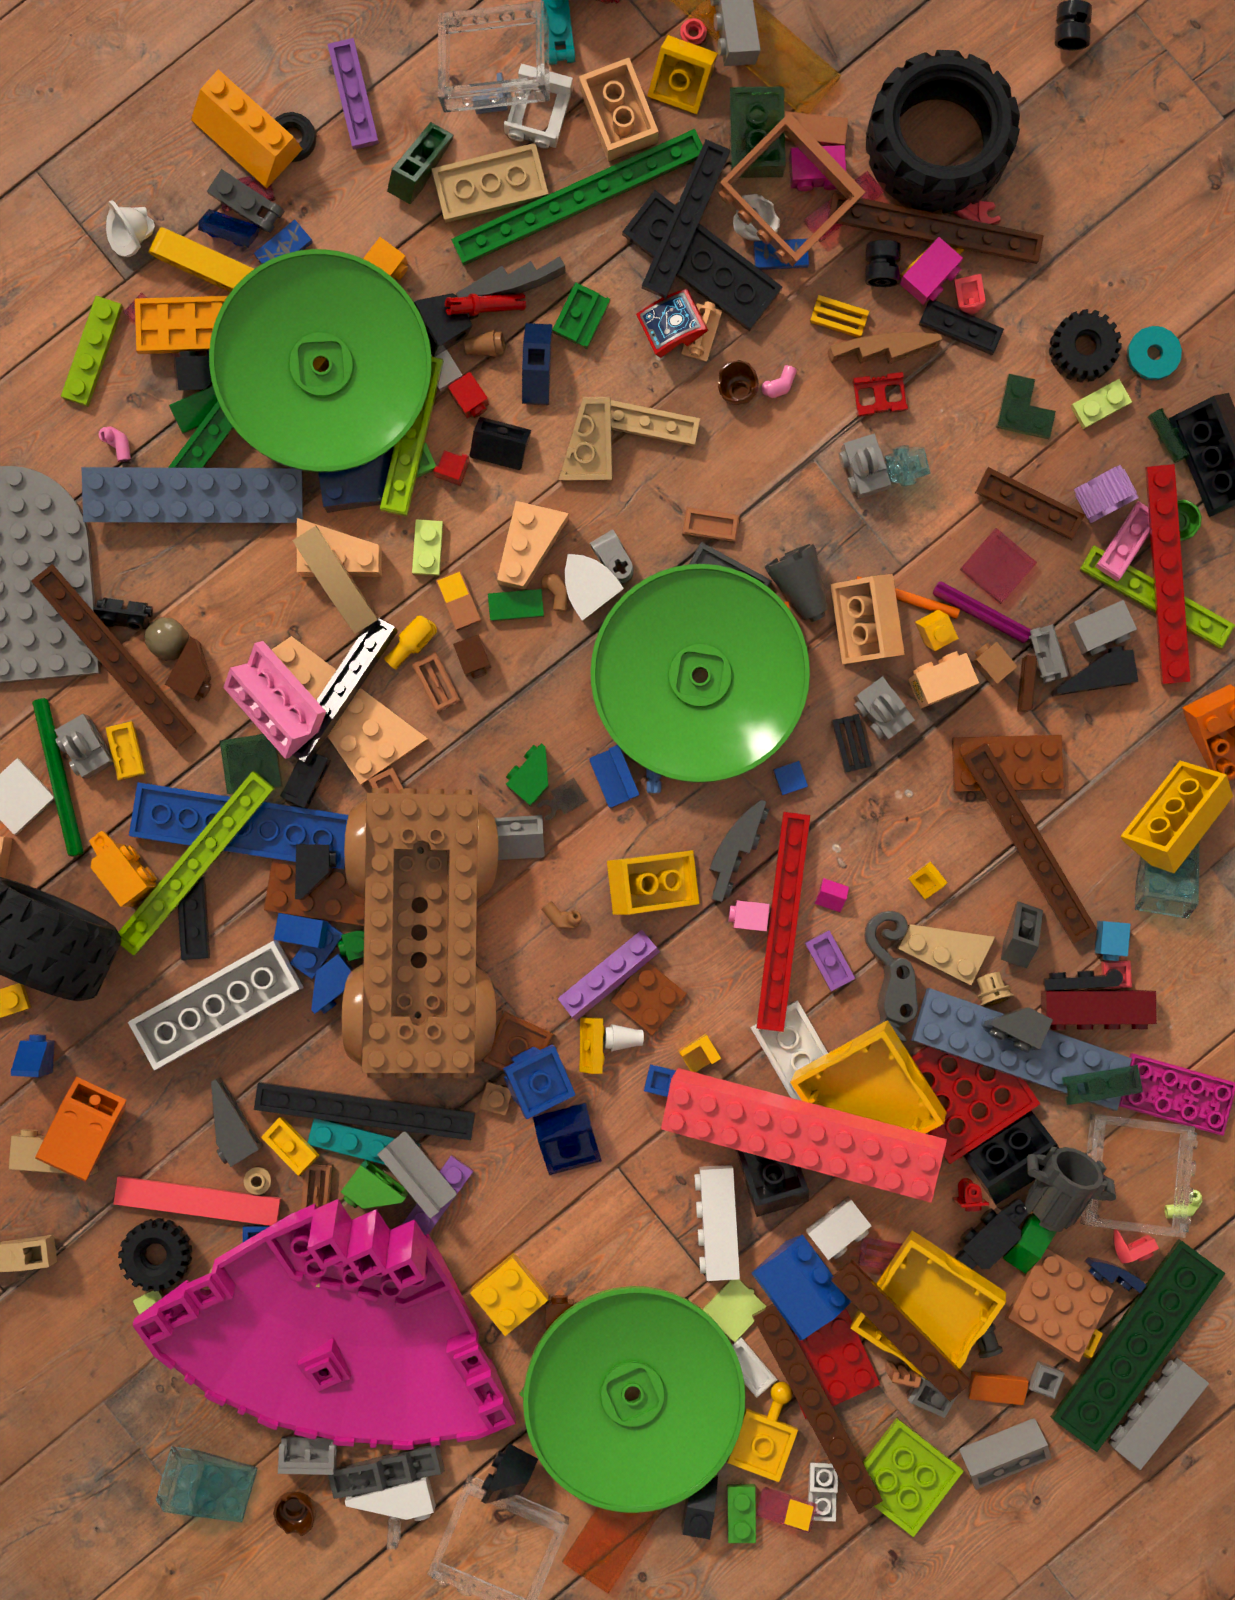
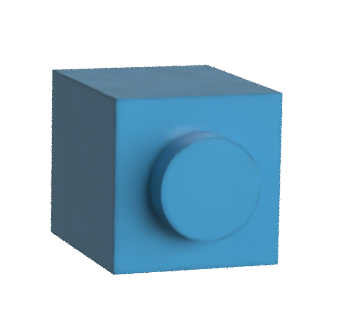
M1097 921L1095 953L1103 954L1102 960L1119 961V956H1128L1131 924Z

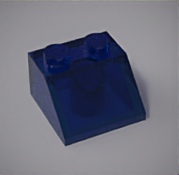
M586 1103L533 1117L538 1143L549 1175L602 1161Z

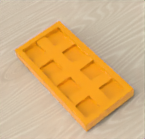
M227 296L135 298L137 353L207 352L210 349L214 323Z

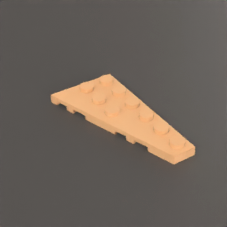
M292 636L272 649L273 653L317 700L336 672V669ZM361 688L327 736L360 785H363L368 779L378 775L429 740Z

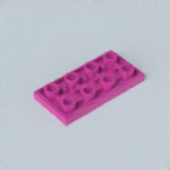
M1130 1053L1129 1058H1132L1121 1095L1120 1107L1224 1136L1235 1095V1082Z

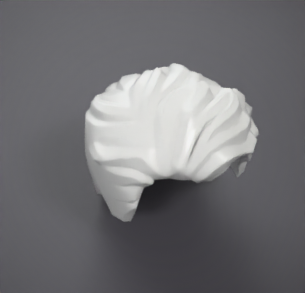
M762 195L742 196L777 233L780 227V219L774 211V204ZM736 210L733 220L736 233L747 240L760 241L761 239L756 234L758 230L751 223L749 225L744 223L737 214L739 211Z

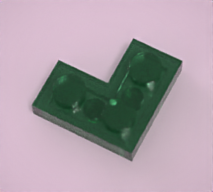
M1008 374L996 428L1044 439L1050 438L1056 411L1030 406L1035 379Z

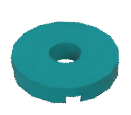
M1150 326L1141 329L1133 336L1127 347L1126 358L1129 367L1133 372L1140 375L1141 378L1157 381L1168 377L1177 369L1181 361L1182 348L1179 339L1172 331L1160 326ZM1148 348H1157L1161 354L1160 359H1151L1147 354Z

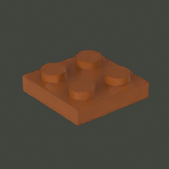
M647 962L628 978L610 1001L653 1036L687 993L651 963Z

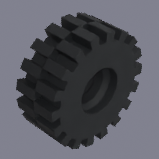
M1084 309L1079 314L1076 311L1071 313L1068 318L1066 317L1054 331V335L1050 340L1052 346L1049 348V355L1053 354L1054 357L1051 360L1053 366L1058 364L1059 368L1057 371L1060 374L1063 371L1067 373V379L1072 380L1075 377L1077 382H1083L1085 379H1088V382L1094 381L1097 377H1102L1117 361L1120 355L1118 352L1122 348V343H1118L1121 334L1120 332L1115 333L1117 325L1115 322L1109 324L1107 320L1110 317L1106 314L1100 317L1098 316L1100 311L1097 310L1088 313V309ZM1080 336H1090L1095 341L1096 349L1094 353L1082 355L1077 351L1076 340Z
M163 1218L150 1219L137 1225L127 1233V1237L121 1242L122 1250L118 1252V1258L122 1259L119 1267L120 1270H125L126 1274L123 1275L125 1279L128 1280L130 1278L134 1281L131 1285L136 1288L142 1286L143 1291L154 1289V1292L163 1288L171 1287L187 1272V1267L192 1260V1257H190L192 1245H188L190 1238L188 1234L184 1236L181 1232L184 1229L180 1225L176 1227L173 1225V1221L168 1220L166 1222L163 1221ZM151 1244H160L165 1248L167 1255L162 1264L154 1265L147 1260L146 1250Z

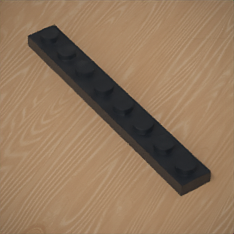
M258 1082L254 1110L464 1140L472 1139L475 1112L264 1082Z

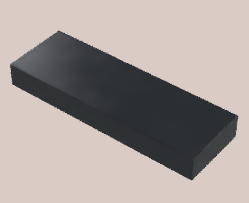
M930 299L919 322V325L990 355L994 354L1004 328Z
M201 877L178 904L181 960L210 958L205 877Z

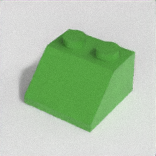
M365 1160L359 1166L341 1191L345 1195L343 1199L354 1208L360 1206L362 1209L402 1203L409 1194L403 1185L369 1160Z

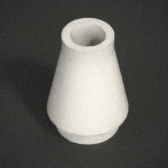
M613 1024L610 1027H604V1049H610L612 1052L635 1046H643V1030Z

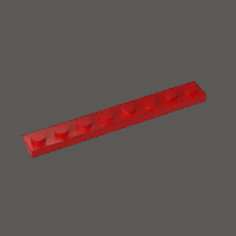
M1175 464L1145 467L1161 684L1190 682Z
M783 812L756 1029L784 1032L810 815Z

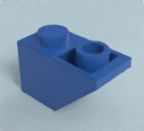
M341 953L334 956L316 971L311 1007L314 1014L320 1011L323 1014L327 1013L337 1005L334 1000L344 993L347 977L354 969L341 956Z

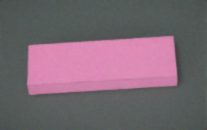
M1139 501L1134 505L1095 566L1117 582L1121 579L1150 533L1147 506Z

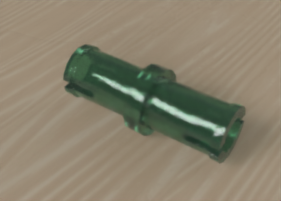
M1163 408L1147 417L1159 435L1158 441L1160 444L1163 443L1174 463L1190 455L1178 436L1180 432L1177 428H1173Z

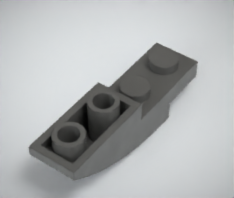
M760 800L748 809L730 828L720 843L709 870L719 873L711 899L723 902L724 897L729 899L734 884L729 882L732 871L738 872L742 857L738 856V852L750 854L751 849H757L761 836L757 834L759 823L765 824L769 809L765 808L767 801Z

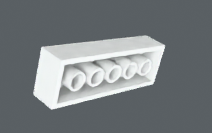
M276 940L130 1020L128 1024L152 1068L157 1070L304 987L279 941Z

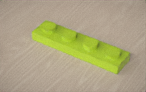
M95 296L61 393L63 399L89 407L123 310L122 304Z

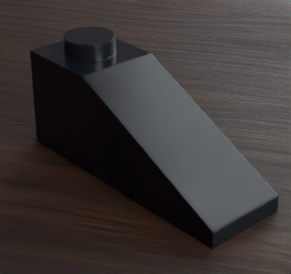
M1124 646L1109 648L1108 653L1100 656L1052 691V696L1124 686L1138 682L1133 649L1125 650Z

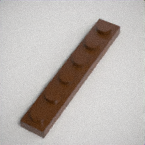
M852 1259L832 1277L831 1281L950 1402L970 1385V1379Z

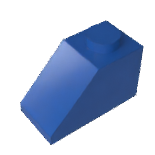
M30 1034L29 1039L20 1040L11 1068V1076L41 1077L53 1073L55 1040H46V1035Z

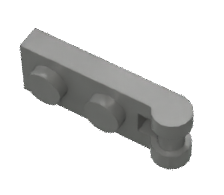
M223 169L220 170L207 190L210 196L269 234L274 229L273 224L276 219L281 218L285 212L279 205L271 202ZM263 208L268 211L264 218L259 216Z

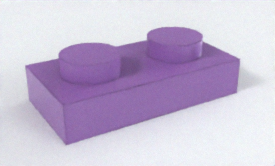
M830 930L805 942L830 991L855 979Z

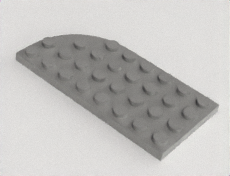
M0 466V683L101 674V666L98 659L31 583L32 579L53 564L92 610L93 607H96L91 543L87 522H83V513L77 502L60 484L40 472L17 466Z

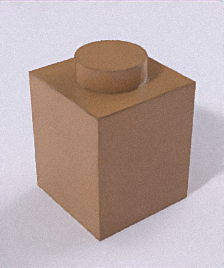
M998 642L991 646L985 643L975 652L977 658L972 661L992 687L1018 667Z

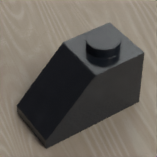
M296 844L295 899L304 900L332 873V867L337 866V851H333V845Z
M715 1475L699 1491L686 1498L681 1525L683 1535L710 1540L715 1514L718 1475Z

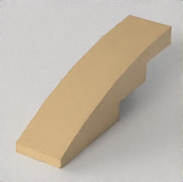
M317 526L292 540L354 634L378 620L350 574L347 573Z

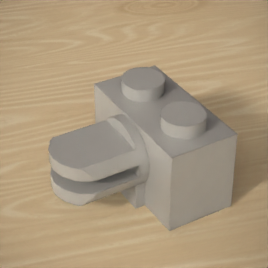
M875 433L843 443L841 447L842 452H839V459L842 467H847L850 477L847 478L850 492L855 493L857 499L888 490L891 482Z
M883 676L854 697L856 701L854 707L862 717H868L872 723L870 728L878 739L883 738L887 741L915 721L902 700Z
M81 714L55 729L58 738L55 740L59 748L70 756L72 761L69 762V765L77 776L81 775V777L89 779L114 764L112 754L90 716Z

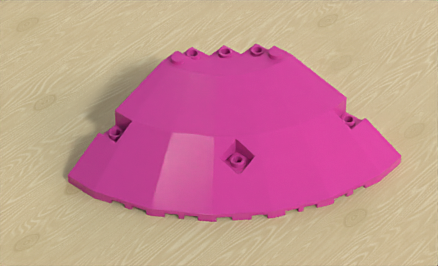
M339 1199L317 1208L316 1204H312L288 1215L214 1260L211 1273L191 1282L186 1280L134 1318L132 1326L153 1356L170 1370L175 1368L185 1376L184 1381L190 1386L194 1383L205 1392L204 1397L221 1406L225 1403L238 1409L237 1413L242 1416L244 1413H248L258 1418V1423L277 1430L279 1426L295 1430L294 1435L316 1440L317 1436L331 1439L333 1444L338 1446L354 1447L355 1442L370 1443V1448H376L377 1444L393 1445L392 1449L412 1450L414 1445L431 1443V1446L440 1445L441 1441L457 1439V1442L476 1440L516 1424V1415L492 1359L487 1357L478 1343L479 1328L441 1253L429 1234L424 1235L415 1219L390 1230L377 1209L352 1220ZM207 1286V1287H209L210 1289H209V1290H205V1289H203V1288Z

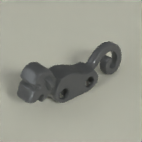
M885 911L876 914L868 921L864 933L865 942L869 950L884 964L885 976L877 1003L880 1021L871 1026L867 1031L888 1020L901 1042H906L907 1039L900 1033L899 1027L914 1020L918 1011L915 971L910 961L904 958H893L879 944L876 938V930L884 921L894 922L896 929L894 931L884 929L881 935L887 940L895 941L906 935L908 923L902 914L895 911ZM898 967L902 970L901 978L896 973ZM902 1005L906 1009V1013L904 1016L900 1014V1008Z

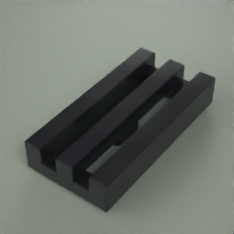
M859 714L832 720L844 773L871 767ZM852 721H854L864 763L859 762L850 725ZM844 723L854 763L852 766H849L839 724Z

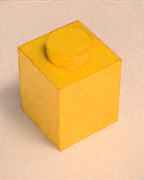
M936 610L915 621L925 646L933 651L959 639L949 616L940 610Z

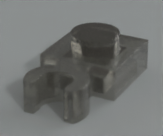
M572 778L551 791L554 797L553 800H542L537 804V807L542 808L545 805L551 807V813L544 817L546 821H549L555 817L557 810L561 809L564 815L588 802L576 780Z

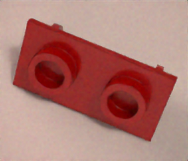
M963 1178L959 1181V1197L952 1198L961 1208H965L967 1212L981 1211L982 1206H989V1202L982 1198V1191L979 1185L973 1183L969 1178Z

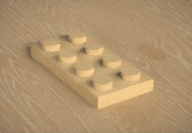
M536 143L431 168L445 223L536 201L549 195Z

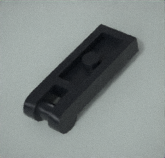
M1110 969L1105 975H1094V970L1077 971V976L1066 977V972L1049 973L1050 978H1044L1045 990L1119 986L1122 983L1123 975L1117 969Z

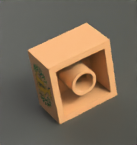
M956 651L938 660V665L934 666L932 662H929L913 670L914 675L908 680L920 709L979 684L967 653L959 656Z

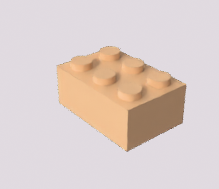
M630 58L579 76L580 92L608 162L658 143L659 131Z

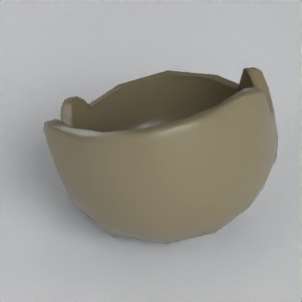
M161 617L151 622L145 630L144 638L147 648L161 660H175L180 657L189 640V635L178 621L173 618Z

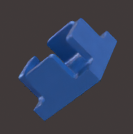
M553 1044L541 1050L532 1047L511 1057L513 1064L503 1068L506 1074L504 1080L511 1096L519 1105L526 1119L576 1095L556 1047Z

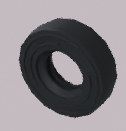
M287 112L277 116L275 120L286 130L288 128H297L302 133V140L299 144L303 150L292 162L302 161L309 157L316 144V132L310 120L302 114Z

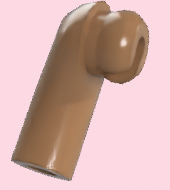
M552 901L541 909L553 925L559 929L576 928L582 920L581 914L578 911L560 912Z

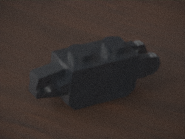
M1016 1198L1002 1209L996 1207L994 1210L992 1208L987 1210L980 1218L982 1222L974 1229L972 1227L967 1229L960 1237L962 1241L958 1245L962 1249L955 1255V1259L971 1269L976 1265L981 1269H990L1021 1239V1230L1018 1227L1028 1215L1025 1204Z

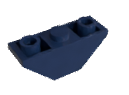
M525 323L522 361V404L549 405L552 324Z

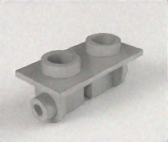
M1051 624L1043 628L1030 630L1031 636H1029V639L1032 641L1041 672L1040 677L1043 678L1044 684L1067 677L1068 673L1054 625Z

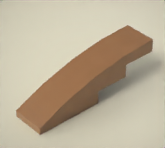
M920 332L884 333L856 338L830 346L827 354L831 363L856 354L860 364L885 355L888 364L939 346L942 336L941 334Z

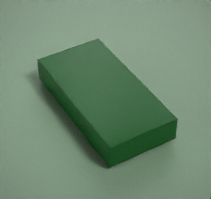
M542 589L488 594L491 622L544 617Z

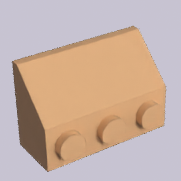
M893 574L870 576L830 584L842 664L905 655Z

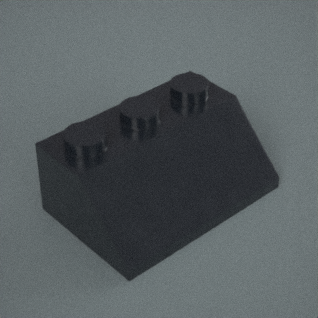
M1029 1111L963 1155L981 1186L994 1204L997 1205L1036 1180V1178L1028 1175V1155H1047L1051 1147H1057V1149L1059 1147L1035 1114ZM1038 1164V1165H1039V1171H1042V1169L1044 1168V1166Z

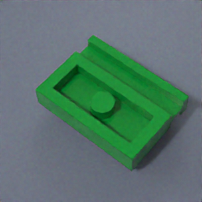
M575 282L552 329V333L588 349L611 299L603 297L599 293Z

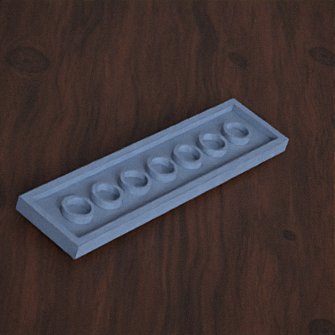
M81 467L83 522L297 523V518L303 520L302 470L294 468Z
M931 988L926 989L911 1041L1112 1111L1118 1110L1132 1058L1052 1030H1048L1040 1050H1030L1029 1053L1021 1051L1013 1046L1015 1042L1007 1038L1005 1040L997 1039L989 1034V1029L983 1027L985 1021L1001 1016L1003 1013Z

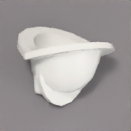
M111 200L108 202L110 210L106 220L108 241L111 248L118 255L131 257L141 248L140 244L143 243L144 239L152 235L155 229L154 221L147 216L146 207H118Z

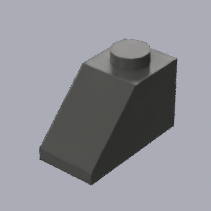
M1017 901L1003 941L1001 960L1024 968L1028 967L1039 947L1043 916L1042 909Z

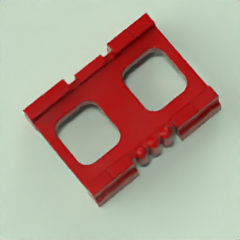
M903 372L887 374L886 378L885 376L881 378L879 376L877 378L872 377V379H870V376L854 378L852 383L857 417L873 415L875 412L883 413L889 410L890 413L908 410ZM898 385L901 390V401L888 402L886 400L885 387ZM867 388L873 389L875 403L862 406L859 402L858 391Z

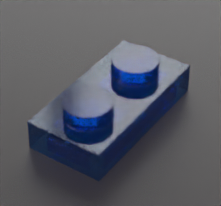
M208 209L198 225L199 231L205 232L211 237H219L231 241L237 246L248 248L259 233V227L211 209Z

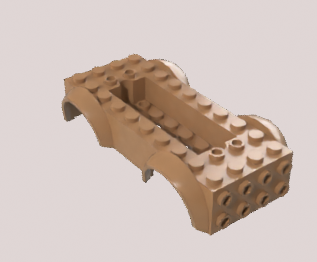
M372 788V793H367L366 799L355 805L349 813L345 832V871L350 890L358 897L364 899L363 965L352 970L345 983L342 1001V1037L347 1056L362 1066V1073H367V1078H384V1073H395V1078H412V1073H422L423 1078H440V1073H450L451 1078H468V1073H474V1065L487 1057L492 1049L496 1030V1001L489 976L483 970L476 967L477 899L490 891L496 877L499 851L498 833L493 814L478 802V795H472V790L457 789L454 791V794H444V789H428L427 794H417V789L401 788L399 793H389V788ZM417 897H423L428 903L427 910L423 913H416L412 909V901ZM418 924L423 925L427 929V935L421 941L413 939L411 935L412 928ZM416 952H422L427 957V963L422 968H415L411 964V956Z

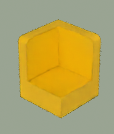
M706 1034L678 1050L692 1072H697L708 1064H713L721 1059Z

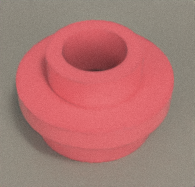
M695 18L686 20L680 29L681 39L697 46L704 42L707 35L705 24ZM695 30L698 32V35L692 37L689 35V31Z

